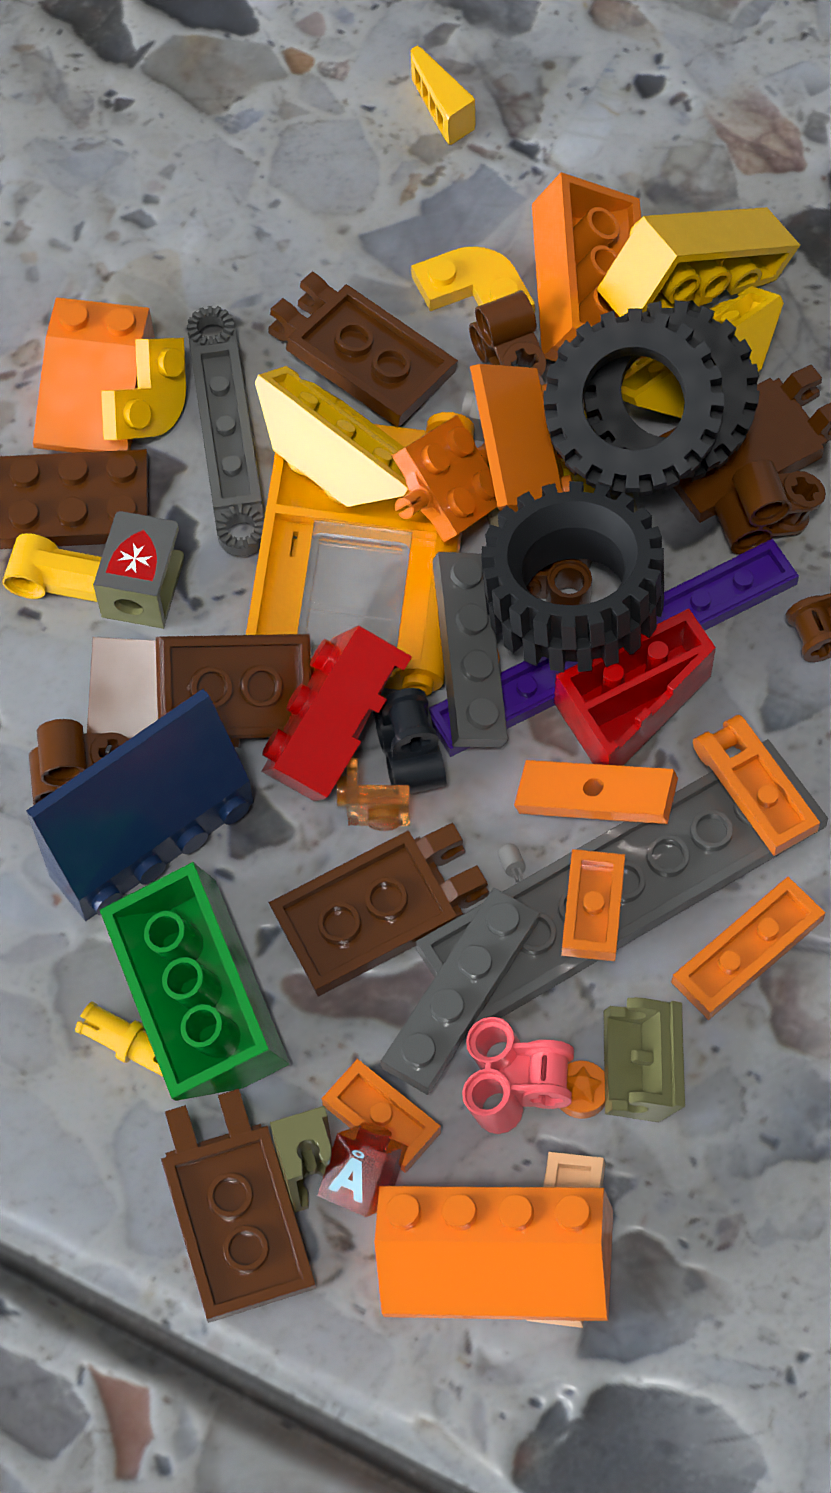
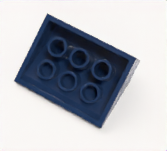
M202 689L30 807L26 812L50 878L86 922L96 914L101 915L100 909L122 899L124 894L138 884L144 885L155 880L164 871L165 866L182 853L186 855L199 849L207 840L208 835L224 823L230 825L240 820L254 801L248 775L210 696Z

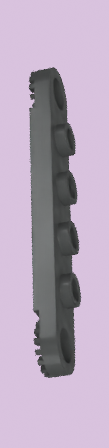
M208 306V309L202 307L199 308V312H193L192 317L188 319L187 331L217 536L220 546L227 553L235 556H248L260 549L264 512L235 325L232 315H229L226 309L223 311L219 306L216 308ZM216 324L224 328L223 332H220V336L215 335V339L212 336H209V339L205 335L202 337L199 331L204 326ZM237 523H248L255 528L254 533L250 534L251 537L246 536L245 540H243V537H240L239 540L235 536L232 538L228 531Z

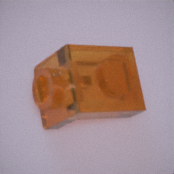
M351 758L347 765V776H340L337 781V807H346L348 826H369L377 831H391L398 828V826H410L409 785H360L358 758Z

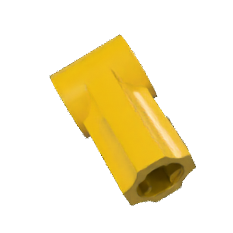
M28 533L21 534L16 538L2 583L11 593L28 599L42 598L47 592L97 602L93 583L102 557L58 549L55 543L43 536Z

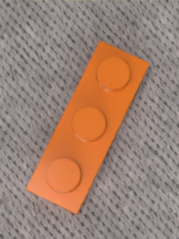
M786 877L675 972L671 983L710 1020L823 922L826 912L794 881Z

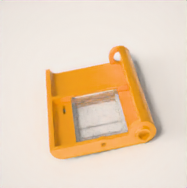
M441 412L432 415L427 421L426 430L374 424L403 447L411 444L455 415H458L464 427L473 436V439L475 430L474 423L468 417L454 412ZM275 452L246 635L310 634V653L312 659L316 649L324 639L330 641L333 637L359 625L412 656L404 671L400 668L393 670L384 688L396 690L418 688L425 691L428 696L432 691L442 687L445 675L432 560L438 552L460 553L462 532L443 542L432 522L421 510L411 518L404 519L398 514L409 506L406 505L396 511L395 503L404 496L346 507L344 504L331 500L325 494L324 489L310 478L293 471L289 467L288 461ZM311 666V676H312L313 673H314V671H315V668H313V667Z

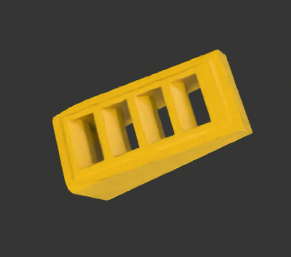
M417 45L410 50L412 81L444 139L449 145H452L475 130V98L427 52Z

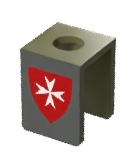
M118 511L115 514L93 583L102 618L164 629L185 559L182 551L173 549L179 531L176 521Z

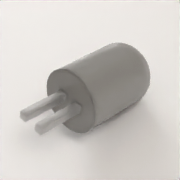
M511 843L503 845L499 849L498 855L505 873L508 876L514 877L515 882H518V875L523 880L524 876L522 873L525 870V864L518 847Z

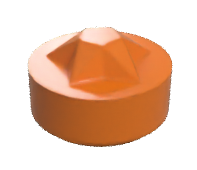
M580 1060L569 1063L567 1089L572 1093V1099L569 1106L560 1109L565 1114L578 1119L593 1117L605 1107V1073L598 1065L589 1061Z

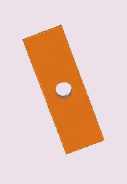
M526 760L514 806L519 814L668 824L678 777L674 769Z

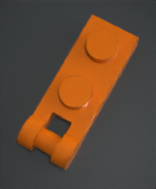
M735 715L724 721L723 729L713 734L706 731L693 739V746L700 760L712 769L773 856L818 832L820 821L741 715ZM733 746L740 749L741 752L731 758L725 752Z

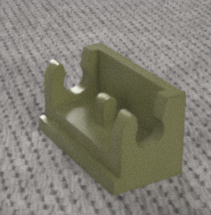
M634 997L627 998V1008L609 1006L603 1011L605 1114L659 1123L684 1108L682 1002H664Z
M325 1106L270 1122L277 1158L294 1213L309 1209L308 1191L303 1185L305 1178L309 1175H321L325 1180L324 1187L327 1193L332 1196L335 1191L328 1188L336 1177L331 1163L333 1148Z

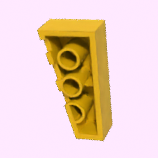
M767 207L643 216L632 227L629 239L596 290L619 317L628 313V308H642L643 313L647 311V304L661 301L662 308H674L675 300L686 302L693 300L697 306L712 302L713 298L720 295L725 289L730 295H734L750 286L758 287L776 281L800 247V244Z

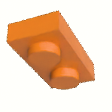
M572 849L561 956L615 961L625 854Z
M358 1058L321 1098L322 1105L404 1173L413 1166L441 1134V1126Z

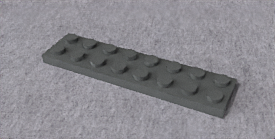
M770 740L763 741L762 743L820 821L818 831L824 829L828 822L826 814ZM713 771L675 792L668 824L624 821L576 849L625 854L617 950L779 855L773 856ZM572 852L503 891V893L540 913L539 922L474 1024L487 1017L502 1018L599 961L596 959L561 956ZM482 904L416 941V950L434 977L447 960Z

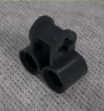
M405 688L389 694L379 713L374 711V719L382 752L386 756L387 770L394 796L401 797L446 787V772L438 745L439 738L436 729L432 725L425 691L418 688Z

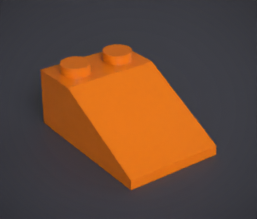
M56 297L45 340L33 437L34 448L71 453L131 449L133 439L104 440L101 391L138 388L135 339L155 338L150 308Z

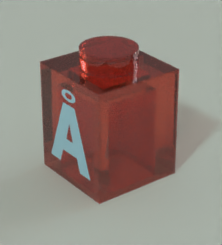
M363 1122L358 1126L337 1133L332 1147L331 1161L326 1166L317 1196L364 1217L377 1213L379 1186H395L408 1146L391 1139V1131L373 1123Z

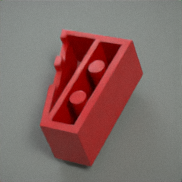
M688 608L658 623L656 630L650 638L641 634V648L632 655L623 647L620 648L618 663L606 667L601 657L592 660V671L578 672V664L564 670V672L556 674L554 704L593 764L623 766L711 677L716 647Z
M359 625L333 637L330 641L324 639L310 661V666L315 668V671L307 686L301 683L287 704L286 710L292 714L283 731L277 728L264 747L262 755L268 758L261 772L313 801L328 798L360 745L361 740L358 737L372 710L379 713L387 700L381 693L393 670L400 668L404 671L412 656Z

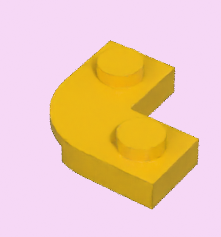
M463 247L411 265L412 278L430 311L471 296L474 297L478 306L522 290L527 295L535 314V303L517 270L505 256L494 250L484 247Z
M184 338L135 339L138 388L101 391L104 440L155 437L164 434L174 426L181 415L186 397Z

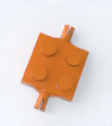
M458 415L445 421L392 455L405 477L410 492L396 501L395 510L397 511L408 505V508L398 514L404 519L411 518L421 510L432 522L443 542L458 535L498 507L491 471L488 467L489 461L485 442L477 448L473 436L464 427Z

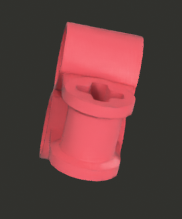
M497 1017L483 1018L476 1022L468 1031L466 1039L467 1050L481 1070H478L467 1079L463 1087L462 1096L467 1109L483 1129L494 1134L509 1132L520 1122L523 1107L557 1109L571 1104L572 1093L567 1089L568 1062L574 1059V1048L570 1044L556 1040H535L521 1043L510 1025ZM500 1042L507 1043L502 1053L494 1057H486L493 1045ZM498 1093L503 1094L499 1105L493 1109H483L485 1101L490 1096Z

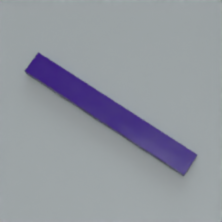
M771 539L665 591L662 616H656L657 624L689 608L705 631L796 586L799 575L775 541ZM542 657L537 666L523 661L500 673L506 729L555 705L556 674L560 673V671L550 670L549 658ZM565 661L564 670L578 664V662ZM447 699L430 707L429 711L433 728L436 729L438 738L449 756L452 757L470 748L452 746Z

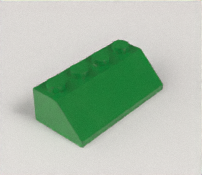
M191 862L100 909L171 1099L179 1101L243 1089L290 1065L216 880L197 864Z

